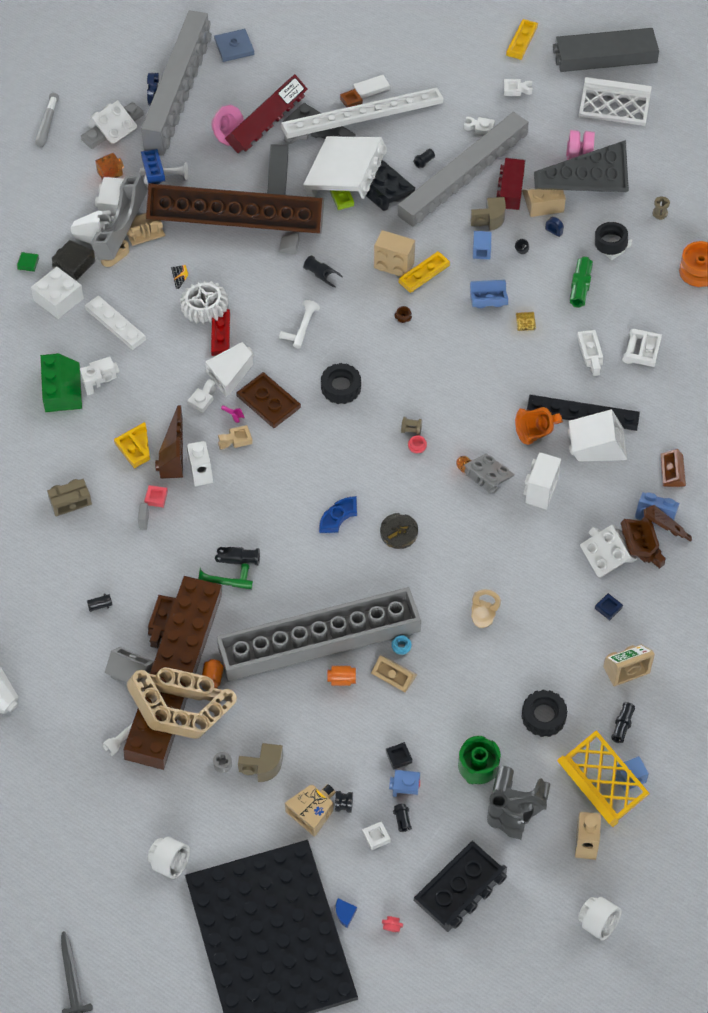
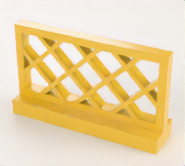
M597 730L566 756L562 755L557 760L612 827L618 824L619 819L650 794ZM597 737L601 741V750H589L590 742ZM577 753H585V763L576 764L572 757ZM589 753L600 754L599 765H588ZM603 755H612L614 757V766H602ZM587 768L598 769L597 780L587 778ZM602 769L613 770L612 781L601 780ZM617 770L627 772V782L616 781ZM600 784H612L611 796L601 795ZM615 785L626 786L625 797L614 796ZM630 786L639 787L643 793L637 798L629 797ZM614 799L625 800L624 808L619 813H616L613 809Z

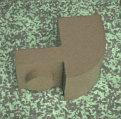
M505 197L487 198L486 209H471V226L488 225L489 231L499 228L505 220Z
M262 743L260 758L239 756V772L245 775L257 774L258 782L273 779L281 769L283 745Z

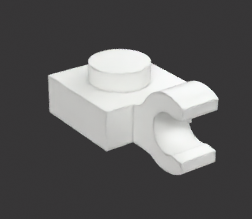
M208 379L203 390L197 388L188 399V405L204 413L214 400L212 394L216 390L214 386L216 382Z

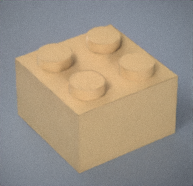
M382 230L374 245V268L395 274L396 276H403L414 265L415 240Z

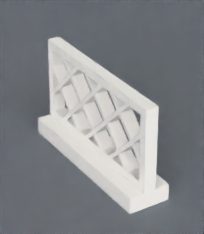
M585 77L579 117L645 126L652 86ZM586 93L595 94L596 97L590 100ZM607 95L613 99L606 102L602 97ZM627 98L629 101L622 104L619 99ZM599 99L603 105L597 108L593 102ZM643 100L646 103L640 107L636 101ZM614 102L620 106L615 110L609 106ZM633 104L636 110L630 113L626 107ZM588 105L593 109L591 112H583V109ZM605 107L610 111L607 115L600 112ZM623 110L627 115L619 117L616 113ZM640 112L643 120L636 119L633 115Z

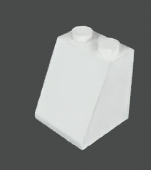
M612 409L569 421L570 429H567L569 439L571 440L569 450L571 455H574L578 461L627 460L624 428Z

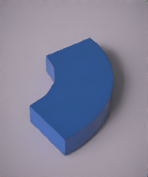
M357 496L341 499L325 511L320 520L319 533H339V528L343 521L349 517L357 516Z

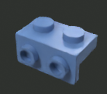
M506 280L471 281L470 299L472 307L484 308L486 306L502 307L503 305H508Z
M643 492L638 502L635 518L641 520L644 517V509L655 505L674 520L680 503L675 502L671 498H661L654 493Z

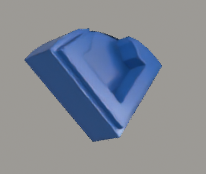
M338 898L336 901V914L340 923L348 928L357 911V907Z

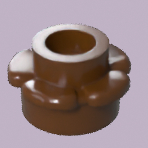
M401 306L397 309L394 316L395 319H398V322L405 323L412 319V312L408 307Z

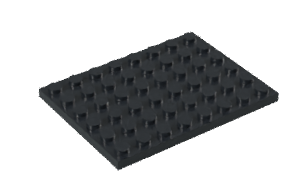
M308 839L185 875L223 1013H316L358 1000L354 982Z

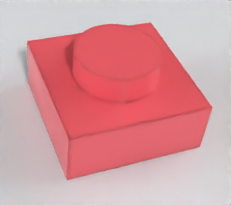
M149 485L144 502L148 503V506L164 508L168 489Z

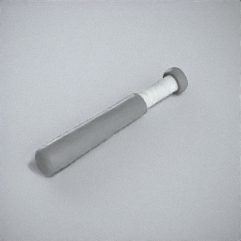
M56 93L49 95L50 101L35 139V144L39 147H43L46 143L54 114V107L59 100V96Z

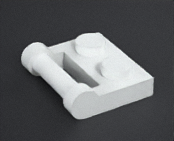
M631 329L628 335L627 351L622 359L623 362L655 367L662 334ZM637 339H642L639 355L633 354Z

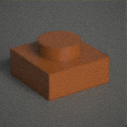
M355 89L340 94V100L346 108L363 104V99Z

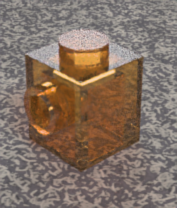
M114 153L95 160L97 173L102 180L104 177L117 178L123 175V162Z

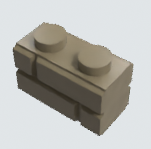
M73 479L68 484L62 486L55 485L50 490H47L55 516L92 505L84 479Z

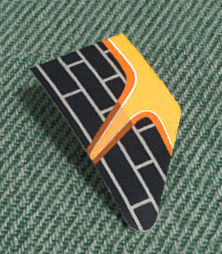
M186 265L171 267L176 289H180L188 277Z

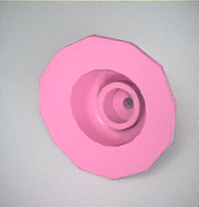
M233 105L222 106L212 119L211 125L214 135L219 142L230 146V144L225 140V137L244 121L239 108Z

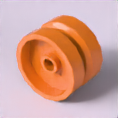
M692 242L683 250L679 273L684 282L691 286H708V242Z

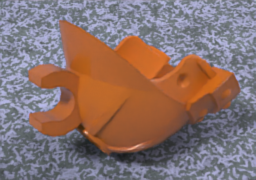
M545 407L531 411L520 408L515 418L516 432L519 439L526 445H530L537 441V439L549 435L554 430V424L563 422L560 413L551 415L550 411Z

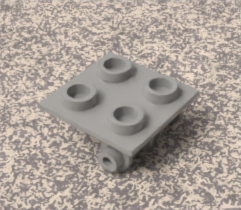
M487 453L464 465L466 467L464 471L466 476L493 494L498 490V484L515 475Z

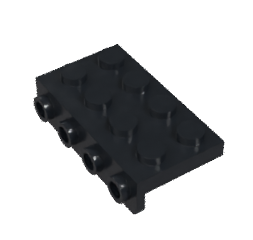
M382 160L366 197L381 210L386 211L388 210L389 203L409 196L415 191V187Z
M472 840L414 897L413 901L449 932L452 928L456 929L459 927L467 913L471 914L478 906L477 903L482 898L485 900L490 896L493 891L492 888L496 884L501 885L507 878V867L498 864Z

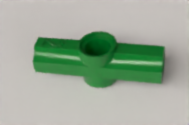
M583 256L578 259L576 271L573 274L570 304L574 307L580 308L585 306L593 261L589 257Z

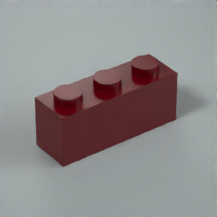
M505 158L504 165L501 164L500 175L503 176L499 177L498 188H501V190H497L496 197H505L506 209H520L526 160Z

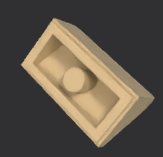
M381 655L371 674L403 692L408 690L417 676L414 672Z

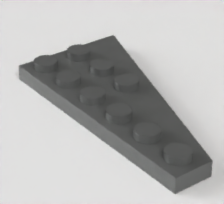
M626 140L535 171V189L628 192Z

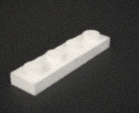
M99 295L85 305V309L132 350L146 341V336Z

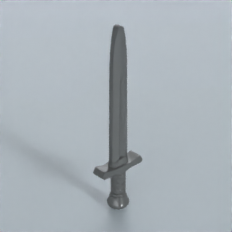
M63 931L61 934V949L71 1008H64L62 1013L92 1011L93 1005L91 1003L85 1006L82 1004L71 944L66 932Z

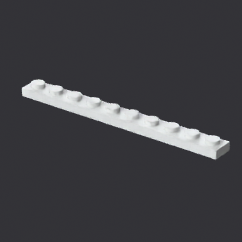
M436 87L281 122V128L288 139L443 103V96Z

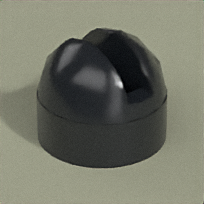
M519 239L515 243V249L519 254H526L529 251V243L525 239Z

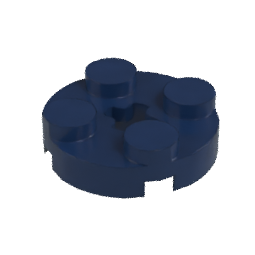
M148 73L147 101L149 106L158 88L159 73Z

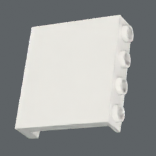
M327 136L303 184L308 197H315L318 190L359 191L361 198L364 199L387 152V147L382 137Z

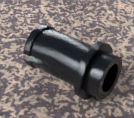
M429 148L421 155L415 156L413 160L415 166L423 168L427 162L435 158V153Z
M104 593V596L87 600L89 611L92 612L105 607L109 609V606L113 605L110 594L106 595Z
M404 803L395 805L393 814L396 815L399 832H406L412 829L408 815L409 807Z

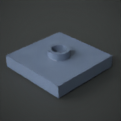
M246 29L214 35V40L223 62L255 55Z

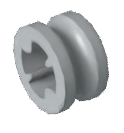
M219 752L214 756L215 770L225 773L231 769L232 758L228 753ZM221 759H226L227 764L224 763V766H220L218 761L221 762Z

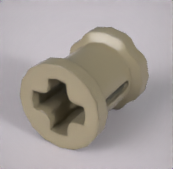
M663 196L657 197L654 201L655 208L652 214L656 219L662 220L668 216L667 208L670 205V201Z
M403 417L401 433L411 432L420 435L422 419L412 420Z

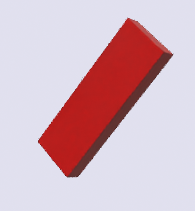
M230 309L223 312V317L218 316V321L212 318L211 356H217L230 349Z

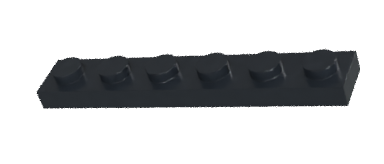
M529 395L527 406L529 411L545 407L550 411L551 415L560 413L564 420H574L612 409L622 427L637 431L640 415L639 411Z

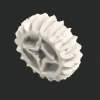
M206 281L203 283L197 282L196 285L191 284L190 288H185V292L182 293V298H180V307L185 318H188L190 322L194 321L196 324L202 322L203 325L207 321L211 323L212 318L218 321V316L223 317V312L227 311L229 304L225 289L220 287L218 283L214 284L212 281L209 283Z

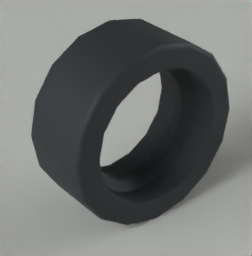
M606 222L598 226L595 231V246L597 250L607 255H615L624 251L628 246V230L626 227L617 222ZM617 235L621 239L616 242L604 241L602 237Z

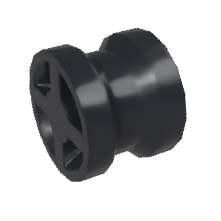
M336 791L335 812L346 810L347 813H352L353 792L345 794L341 791Z

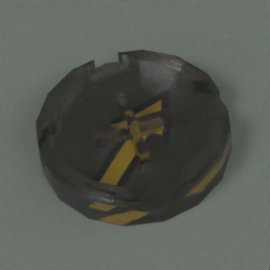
M394 513L382 521L380 537L389 547L404 549L416 541L418 525L411 516Z

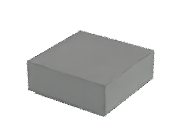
M141 503L139 506L138 524L140 529L147 530L149 518L148 503Z

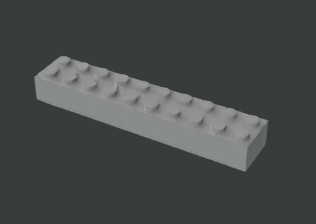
M191 10L187 13L141 128L144 151L158 149L159 155L164 156L166 149L170 147V138L174 136L175 126L179 124L180 120L179 115L184 111V102L188 100L189 90L193 88V79L198 75V67L202 65L203 54H206L207 43L211 41L212 34L209 33L211 22L208 20V13Z
M406 587L217 636V644L229 682L391 640L399 635L406 636L421 631V619L410 588Z

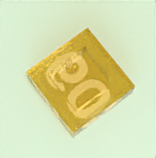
M534 312L516 313L517 331L536 329Z

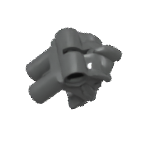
M499 766L493 791L489 798L487 822L491 827L501 829L507 836L521 840L525 824L533 816L542 810H546L550 783L540 778L533 791L522 792L512 790L514 770L507 766Z

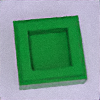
M21 252L17 269L35 272L39 255Z

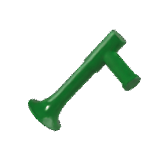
M241 564L240 579L208 575L200 567L198 577L200 580L251 590L253 581L247 580L250 567L248 564Z

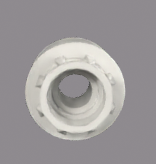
M171 837L159 838L150 847L148 862L154 871L171 879H176L188 863L190 848L188 845Z
M590 897L583 904L578 919L582 923L584 930L603 941L616 928L622 910L604 897Z

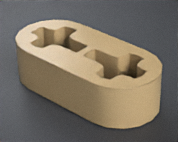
M123 240L113 260H101V264L105 267H111L129 254L128 242Z

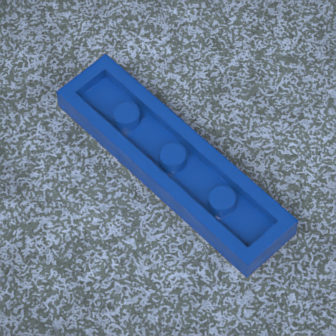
M158 149L141 151L148 184H160L165 181Z

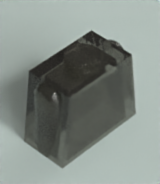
M71 240L58 249L52 257L53 269L57 266L76 281L96 262L94 250Z

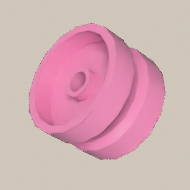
M570 130L569 141H567V160L594 151L595 132L585 131L583 142H581L580 132L578 130Z

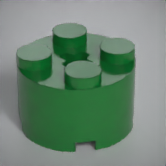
M473 736L463 743L459 751L458 769L467 783L472 785L485 784L496 778L501 758L498 745L493 740L490 741L484 736Z

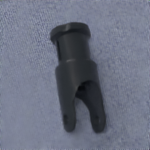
M313 255L309 256L304 262L303 268L305 270L312 271L317 278L336 288L335 285L327 281V277L331 273H335L343 278L339 272L325 263H320Z
M219 547L217 549L218 554L215 555V561L219 563L240 565L243 563H254L259 566L260 562L259 548H256V550H246L243 547Z

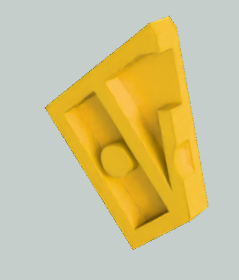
M145 422L114 439L115 445L134 469L150 460Z

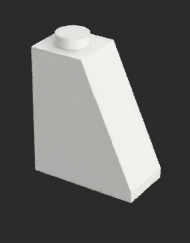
M241 342L205 362L206 373L216 382L215 384L226 397L231 394L253 366L254 353L250 347H246Z

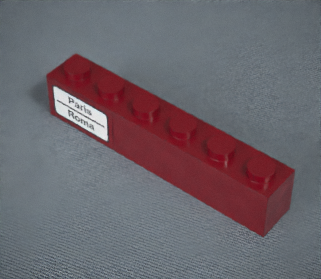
M294 74L227 135L225 140L237 153H240L242 150L246 152L253 146L251 144L253 140L257 142L263 136L262 132L264 130L266 132L274 126L272 123L275 120L278 122L285 116L283 114L285 110L289 112L295 106L293 104L295 101L300 102L305 97L304 93L308 88Z

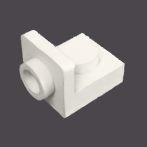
M98 364L80 368L82 382L87 395L94 394L93 386L96 385L95 382L102 380Z

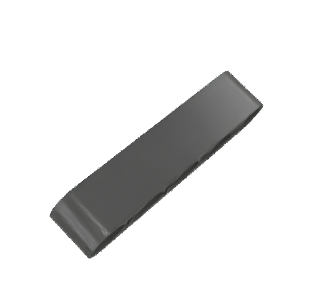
M271 144L268 194L286 195L288 145Z

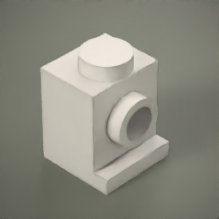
M110 356L89 363V365L98 364L102 375V380L95 382L97 388L101 387L100 383L109 382L117 378L116 374L119 373V368L116 362H112Z

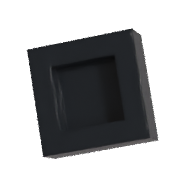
M405 742L386 748V755L393 770L412 763L413 759Z

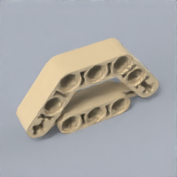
M162 668L156 675L149 674L144 670H137L127 682V688L151 729L194 739L200 738L237 701L234 691L214 688V682L211 678L172 668ZM160 677L165 678L167 683L163 682ZM180 681L184 682L186 687L182 686ZM199 685L203 686L205 691L201 690ZM159 692L195 700H209L211 702L199 713H193L167 707ZM145 697L150 698L152 703L147 702ZM222 700H225L226 703L223 706H221V704L219 703ZM209 711L213 712L215 717L211 716ZM155 715L160 716L162 721L157 720ZM175 719L179 720L182 725H178ZM195 723L200 725L201 730L195 726Z

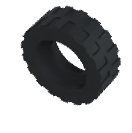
M339 363L328 366L323 371V375H321L322 394L332 403L347 404L352 402L361 392V375H359V371L349 364ZM336 378H347L350 381V386L347 389L338 390L332 386V381Z
M551 690L534 691L524 701L521 715L524 726L532 734L539 735L540 737H551V735L558 734L566 723L568 711L565 700L558 693H554ZM540 705H548L554 710V718L548 722L539 721L535 717V709Z

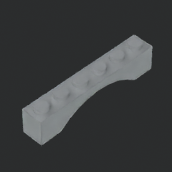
M141 175L125 176L120 186L119 203L112 223L106 230L96 232L91 245L98 260H113L148 192Z

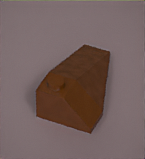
M178 405L159 451V460H155V468L160 473V479L183 478V415L181 405Z

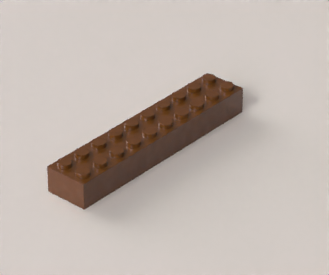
M148 184L146 219L322 234L324 198Z
M188 576L183 577L150 674L156 675L162 668H172L196 674L222 597V585ZM160 677L163 682L167 683L165 678ZM180 681V684L186 687L185 683ZM159 692L167 707L184 710L188 698ZM145 697L147 702L152 703L150 698ZM138 708L123 749L124 760L164 770L175 734L151 729ZM155 715L157 720L162 721L160 716ZM175 719L176 723L179 725L180 721Z

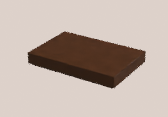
M264 372L236 392V396L272 428H276L301 408V404Z

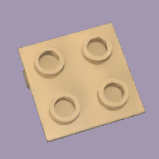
M146 213L135 216L127 236L131 245L134 246L164 237L165 233L162 229L161 221L146 219Z

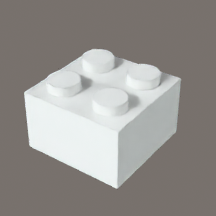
M57 266L31 287L33 300L57 319L61 318L84 299L82 285Z
M539 452L537 459H533L530 468L532 471L530 474H527L525 480L526 486L523 495H526V504L548 509L559 479L561 458Z

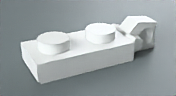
M596 330L577 332L578 342L586 367H591L593 376L600 375V365H603V354Z

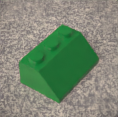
M59 353L40 355L42 400L45 413L82 409L80 363Z

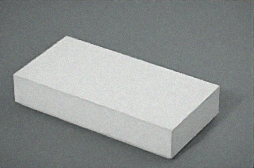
M380 75L353 84V89L363 99L390 90V85L385 76Z

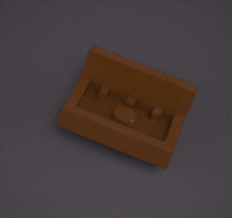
M645 516L641 521L632 519L622 520L620 524L630 555L650 557L659 548V541L652 521Z

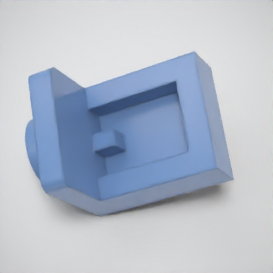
M395 770V776L390 777L389 790H393V797H397V793L418 795L420 772Z

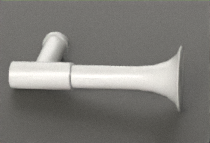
M187 162L181 167L163 168L164 175L176 174L184 176L186 180L188 179ZM140 168V175H145L144 184L148 189V181L144 168Z
M304 300L302 302V305L305 307V314L297 335L283 331L279 335V339L294 341L293 347L297 349L301 348L312 313L320 310V306L311 300Z

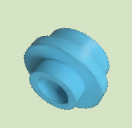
M404 635L395 637L392 641V650L399 655L407 654L411 650L412 644L410 639Z

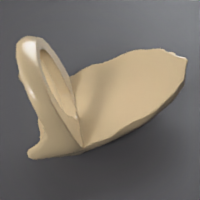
M483 589L474 593L472 598L473 605L471 607L472 621L479 629L489 627L492 624L496 615L495 612L501 605V599L497 593ZM481 595H490L495 599V603L491 604L479 598Z

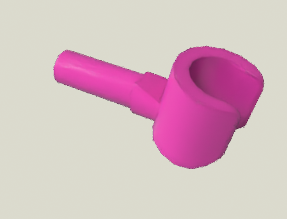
M224 405L221 407L222 410L232 415L235 423L240 422L239 418H245L240 408L233 410Z

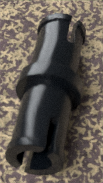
M624 702L620 715L615 720L616 726L611 736L614 742L623 743L627 729L631 727V718L635 711V706L632 703Z

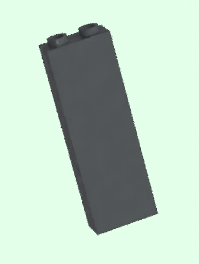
M653 28L557 36L555 44H553V53L556 54L555 61L556 65H559L560 72L658 63L659 48Z

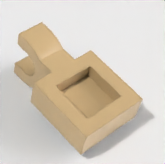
M247 425L229 429V434L218 435L220 450L229 447L230 444H233L234 448L252 444V437Z

